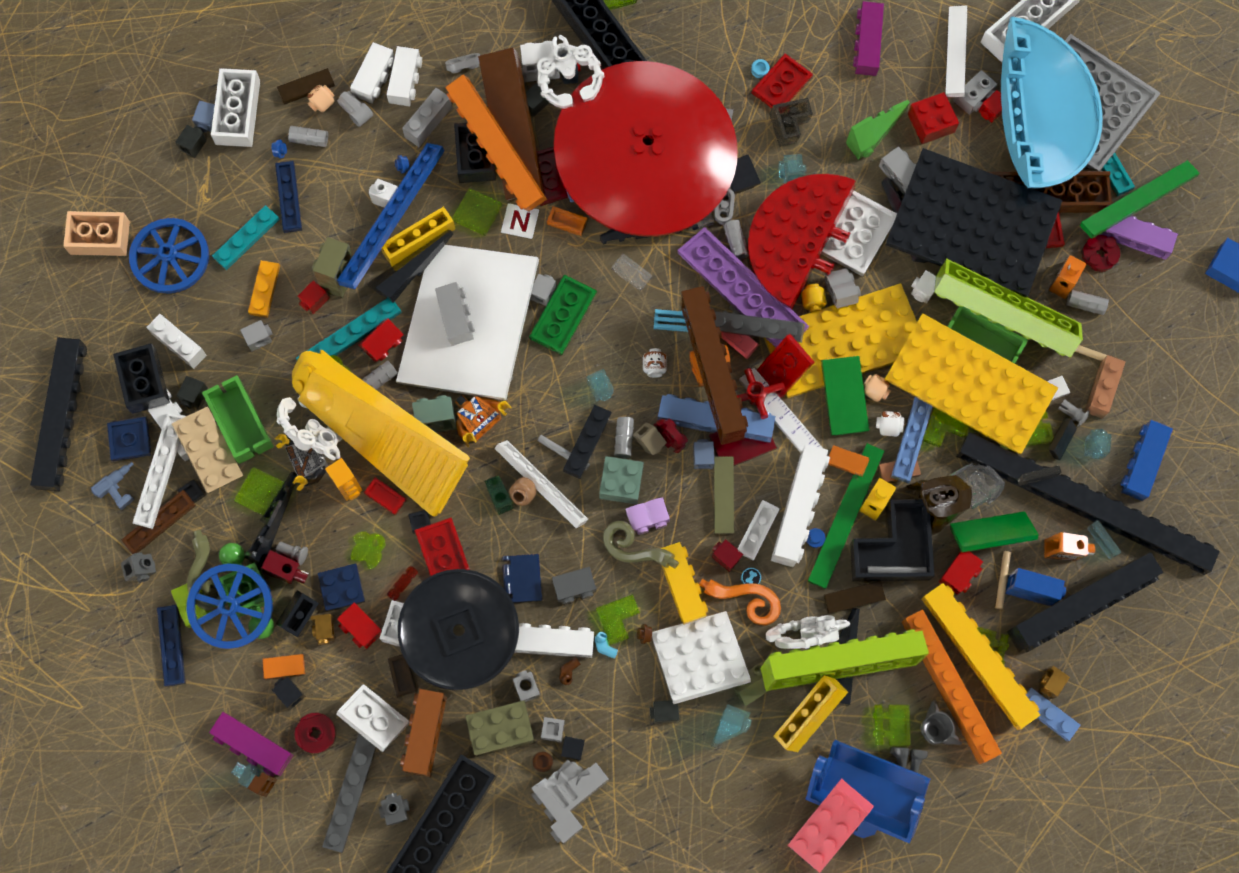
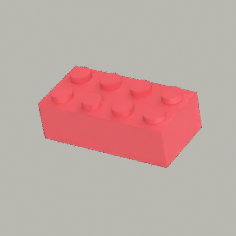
M841 779L788 846L820 873L869 814L874 805Z

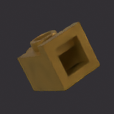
M331 614L311 616V621L315 623V625H312L313 637H316L318 645L330 644V641H334V617Z
M1055 666L1049 667L1046 670L1049 674L1046 673L1040 681L1042 685L1039 693L1048 699L1058 697L1070 678Z

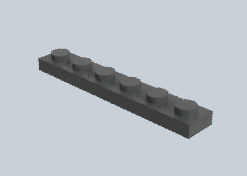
M715 311L716 327L719 326L721 332L783 340L787 335L791 334L797 342L802 343L804 323Z
M360 733L322 846L341 853L344 851L377 748Z

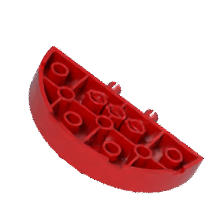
M813 174L791 180L777 188L764 200L752 220L748 238V257L751 271L756 275L768 293L791 309H793L814 268L828 275L831 274L835 264L820 258L829 238L833 237L846 244L847 239L850 237V232L836 227V224L855 190L856 180L835 174Z

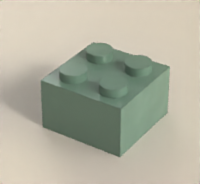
M441 395L437 396L436 399L428 400L422 398L412 403L414 417L434 432L457 429L451 397Z
M605 456L599 499L638 504L644 462Z

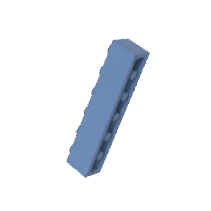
M672 394L662 395L658 420L670 418L676 426L712 433L717 432L708 401L702 403L697 402L693 398L680 399ZM748 408L741 409L742 416H746L748 421L747 432L744 437L771 442L776 416L767 412L768 418L761 419L759 413L753 412V410Z

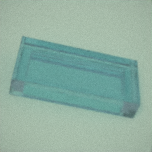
M1098 520L1087 527L1109 559L1121 553L1118 546Z

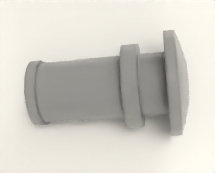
M1064 400L1058 410L1070 416L1073 421H1078V427L1086 421L1090 412H1083L1082 408L1078 409L1067 400Z
M281 541L276 547V553L287 556L293 561L297 560L302 565L307 558L308 548L303 547L301 549L299 546L294 547Z

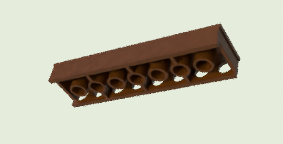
M512 47L480 55L478 58L488 109L543 194H545L518 52ZM503 178L505 198L512 202L517 198L514 193L511 194L505 186L507 182Z
M1080 171L1061 184L1045 188H1031L1061 199L1062 203L1059 213H1098L1113 204L1109 179L1110 171ZM989 172L1026 186L1017 172Z

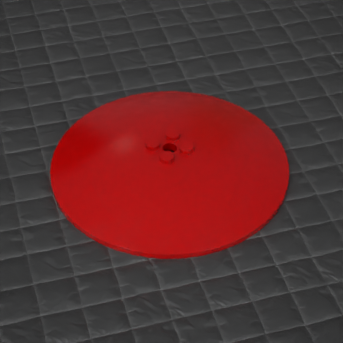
M650 61L625 62L602 69L601 71L605 77L602 79L600 91L593 100L586 102L582 99L580 91L583 87L592 84V76L583 81L571 94L573 106L565 109L562 108L554 134V157L557 171L566 191L574 202L587 215L604 226L618 232L636 236H663L677 233L692 227L706 218L725 197L735 174L738 154L737 139L731 118L714 92L702 81L684 70L671 65ZM650 138L653 144L645 145L643 139Z

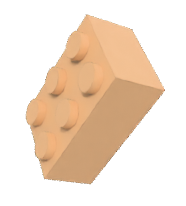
M67 211L64 248L70 255L126 256L130 221L124 212Z

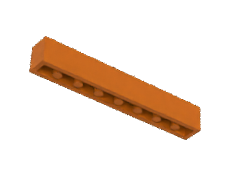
M463 74L445 88L449 92L447 94L449 100L452 103L455 102L458 106L456 110L462 118L465 117L467 120L466 126L472 134L475 132L478 137L476 139L477 143L482 149H486L488 153L486 157L491 164L495 163L498 168L496 169L497 174L501 179L504 178L507 185L505 186L511 194H515L517 198L516 203L519 208L530 212L547 200L469 78Z
M922 609L905 618L902 624L906 631L914 629L915 632L923 631L929 654L922 661L977 762L982 764L1002 754L924 610Z

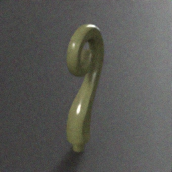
M614 521L605 528L603 533L604 546L615 559L628 563L655 561L665 568L671 566L675 569L678 566L679 562L674 559L675 555L665 549L648 548L636 552H625L619 549L613 539L614 533L617 530H623L626 533L625 539L617 540V544L620 547H629L635 539L634 529L627 522Z
M201 530L193 532L195 538L192 540L195 551V560L188 575V592H190L191 587L199 578L210 554L208 538L206 535H202ZM208 579L201 587L202 594L207 595L210 588H213L217 592L216 599L220 600L221 598L213 580ZM196 599L195 604L204 610L213 611L218 608L216 605Z

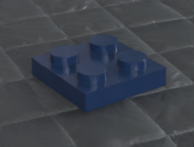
M146 417L107 423L110 458L113 462L151 455L148 419Z
M356 563L318 573L326 612L349 607L354 602L356 604L365 602Z

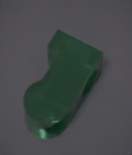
M499 475L484 480L498 515L514 509L513 502Z

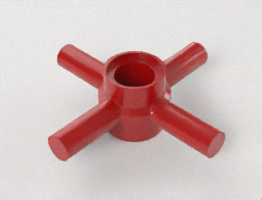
M748 368L744 372L749 385L747 386L746 393L737 395V398H741L742 402L749 400L750 404L757 406L761 419L768 418L764 405L766 395L785 389L784 384L780 382L764 387L761 382L755 380L752 369Z

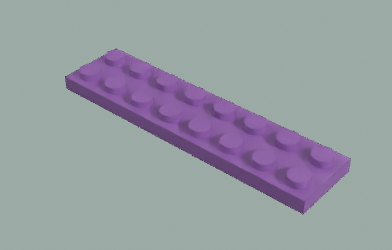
M705 227L678 249V254L741 315L801 322L805 324L804 332L808 330L809 326L790 307L768 293L756 275ZM766 338L775 348L782 341Z

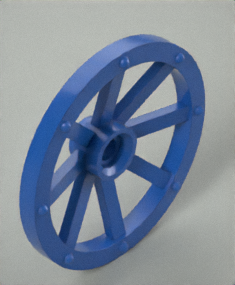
M177 218L160 219L145 226L134 238L129 251L130 267L138 281L152 291L165 294L181 292L193 286L203 276L209 262V248L203 234L193 224ZM164 227H173L168 242L164 243L156 230ZM180 228L186 229L195 235L174 245ZM152 234L160 247L148 248L140 246L145 238ZM197 242L200 243L201 258L178 252ZM138 253L157 255L139 270L137 262ZM177 259L199 265L195 272L187 278L178 265ZM162 261L158 284L149 281L143 276ZM168 264H172L182 282L165 285Z
M223 564L207 570L195 581L187 598V616L194 632L206 643L225 649L239 648L256 640L268 626L273 610L271 591L265 580L254 570L238 564ZM226 571H237L227 596L217 574ZM244 574L251 577L258 584V588L235 598ZM212 578L221 598L220 600L198 593L208 579ZM263 593L264 613L240 606V603ZM196 599L218 606L217 609L197 620L195 611ZM227 602L232 604L230 610L225 608ZM239 612L260 618L261 621L257 628L248 635L236 613ZM222 614L215 639L207 634L200 625ZM229 616L242 639L222 641Z

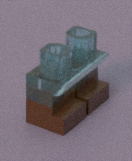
M238 762L231 772L239 777L238 783L264 797L268 796L278 780L263 772L259 776V768L251 764L246 766Z

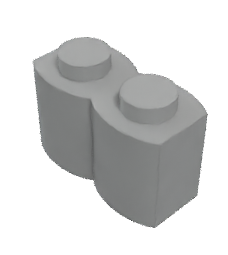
M845 268L831 272L830 275L825 274V286L836 308L858 303L861 292L859 286L854 284L852 273H849Z

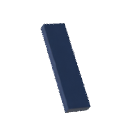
M294 161L275 163L283 232L303 231Z
M177 605L158 607L157 615L164 686L186 684L179 609Z

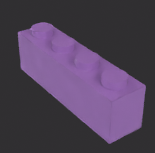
M1130 216L1099 235L1114 237L1119 244L1166 260L1173 251L1178 234L1168 228H1160L1151 222H1143L1134 216Z

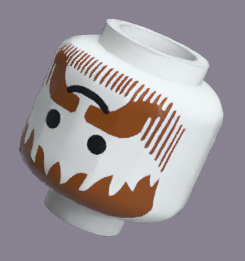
M650 349L649 352L643 355V371L647 376L658 378L667 371V355L661 352L660 349Z
M883 411L881 417H877L876 428H880L881 435L897 437L900 432L903 433L904 417H901L899 412Z

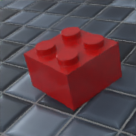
M945 92L912 103L907 113L921 144L953 134L959 125V121Z

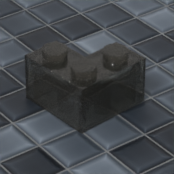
M808 98L773 105L769 115L779 147L795 144L800 138L801 133L798 125L808 123L813 115Z

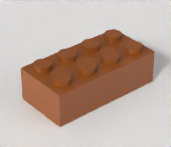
M419 689V694L415 693L413 701L415 713H411L409 719L411 732L405 738L407 751L406 755H402L400 766L403 767L402 771L408 774L431 778L447 700L444 693Z

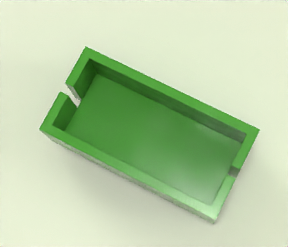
M964 306L958 307L947 326L1014 364L1028 342L1024 337L1007 330L999 323H992L983 315L972 313L970 309Z
M236 375L222 382L227 392L223 393L219 385H216L202 392L234 459L241 464L255 457V452L259 455L273 448L274 445L242 381Z

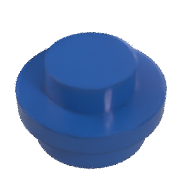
M276 140V142L272 143L273 156L284 158L287 153L286 144L282 140Z
M399 155L397 160H395V167L401 174L409 171V161L406 156L402 157V155Z
M813 528L809 530L806 542L813 548L821 547L826 539L825 534L822 530Z

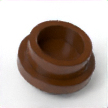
M642 624L641 628L637 630V639L640 640L641 644L651 642L652 627L647 626V624Z
M538 752L533 758V766L539 772H546L553 765V759L547 752Z

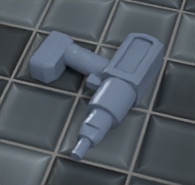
M133 462L103 477L91 487L92 493L101 499L109 492L119 509L123 510L134 501V498L130 494H125L121 497L117 491L120 488L117 483L124 478L123 476L134 465Z

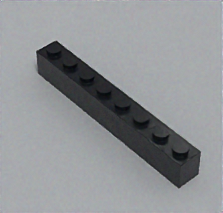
M57 337L30 483L36 490L60 492V487L64 483L63 470L67 466L66 453L71 445L69 436L70 431L74 427L73 414L77 410L76 397L81 388L79 380L80 375H83L84 372L82 363L83 358L87 355V347L80 339Z

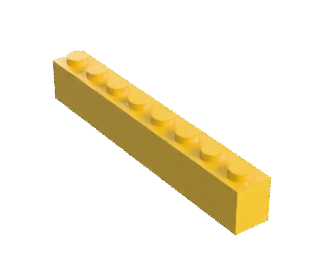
M942 583L926 594L921 600L1016 730L1024 728L1041 716L1038 712L1039 707L1033 700L1030 701L1028 699L1025 688L1014 680V673L1010 668H1006L1001 662L1003 659L997 651H993L989 646V639L984 634H980L973 618L969 619L965 613L964 605L961 602H957L953 597L954 592L952 589Z

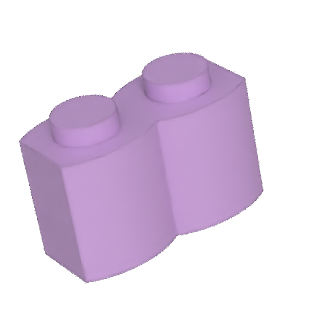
M663 497L626 508L629 523L634 529V533L638 535L647 533L648 529L656 527V529L664 528L670 522Z

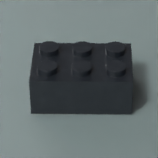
M468 122L454 123L459 183L496 181L495 163L491 164L486 157V154H488L486 149H482L476 141L478 137L475 132L472 134L466 126Z
M152 343L113 354L125 406L132 414L170 403L158 352Z

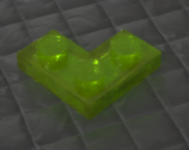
M934 407L922 441L940 448L946 431L964 438L969 426Z
M633 594L596 608L610 646L629 639L622 620L640 614Z

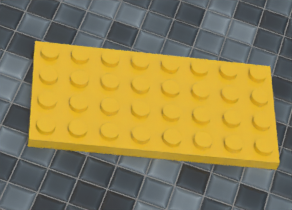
M901 283L860 296L856 304L836 308L835 305L823 308L822 311L817 310L799 316L809 326L808 330L803 334L802 343L799 344L815 363L786 393L787 399L824 387L821 360L859 356L862 374L894 364L917 323ZM764 338L769 353L771 354L775 347L766 338Z
M923 313L884 379L1020 455L1058 390V387Z

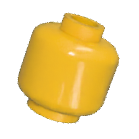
M819 284L807 285L801 292L804 309L810 310V312L822 311V308L827 305L825 289L820 287Z

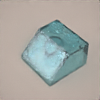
M727 704L722 713L711 747L716 748L747 732L752 722V719L749 718L750 713Z

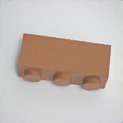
M1109 355L1101 361L1084 411L1085 413L1090 411L1089 414L1101 419L1109 413L1125 361Z

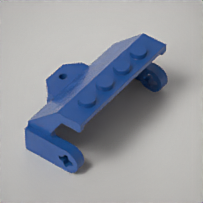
M834 740L829 757L819 756L815 763L805 800L820 806L838 782L843 779L874 805L852 834L866 838L875 835L878 830L910 844L918 826L931 778Z

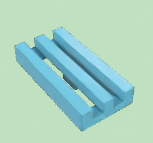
M655 309L654 329L688 332L686 326L658 324V321L686 324L685 320L682 319L684 318L682 311Z

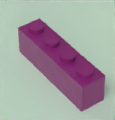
M863 1L861 8L857 9L856 19H859V24H856L855 35H858V40H855L854 51H857V55L853 58L855 74L877 76L880 66L884 3Z
M225 712L221 713L209 732L214 736L212 740L220 745H223L225 742L231 746L229 749L231 752L238 756L241 753L246 755V761L254 766H257L259 763L265 767L263 771L272 777L275 774L281 776L294 756Z

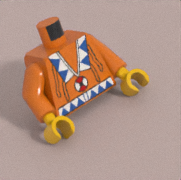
M461 395L455 401V404L460 408L457 412L458 419L456 420L458 435L462 438L465 445L470 447L468 444L470 441L476 443L502 419L501 413L506 416L507 413L504 410L507 408L511 409L512 407L507 401L500 402L486 397L479 398L478 396L468 401L464 395Z

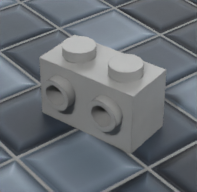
M981 70L965 85V97H955L954 102L969 115L974 110L977 112L982 103L995 92L997 83Z

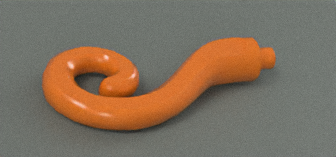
M702 579L699 583V586L705 589L703 593L718 599H729L746 594H758L766 598L770 603L771 609L764 617H760L755 613L756 607L765 606L764 600L755 598L747 605V616L757 625H770L780 615L781 605L779 598L771 589L764 585L748 583L724 586L712 579L709 582Z

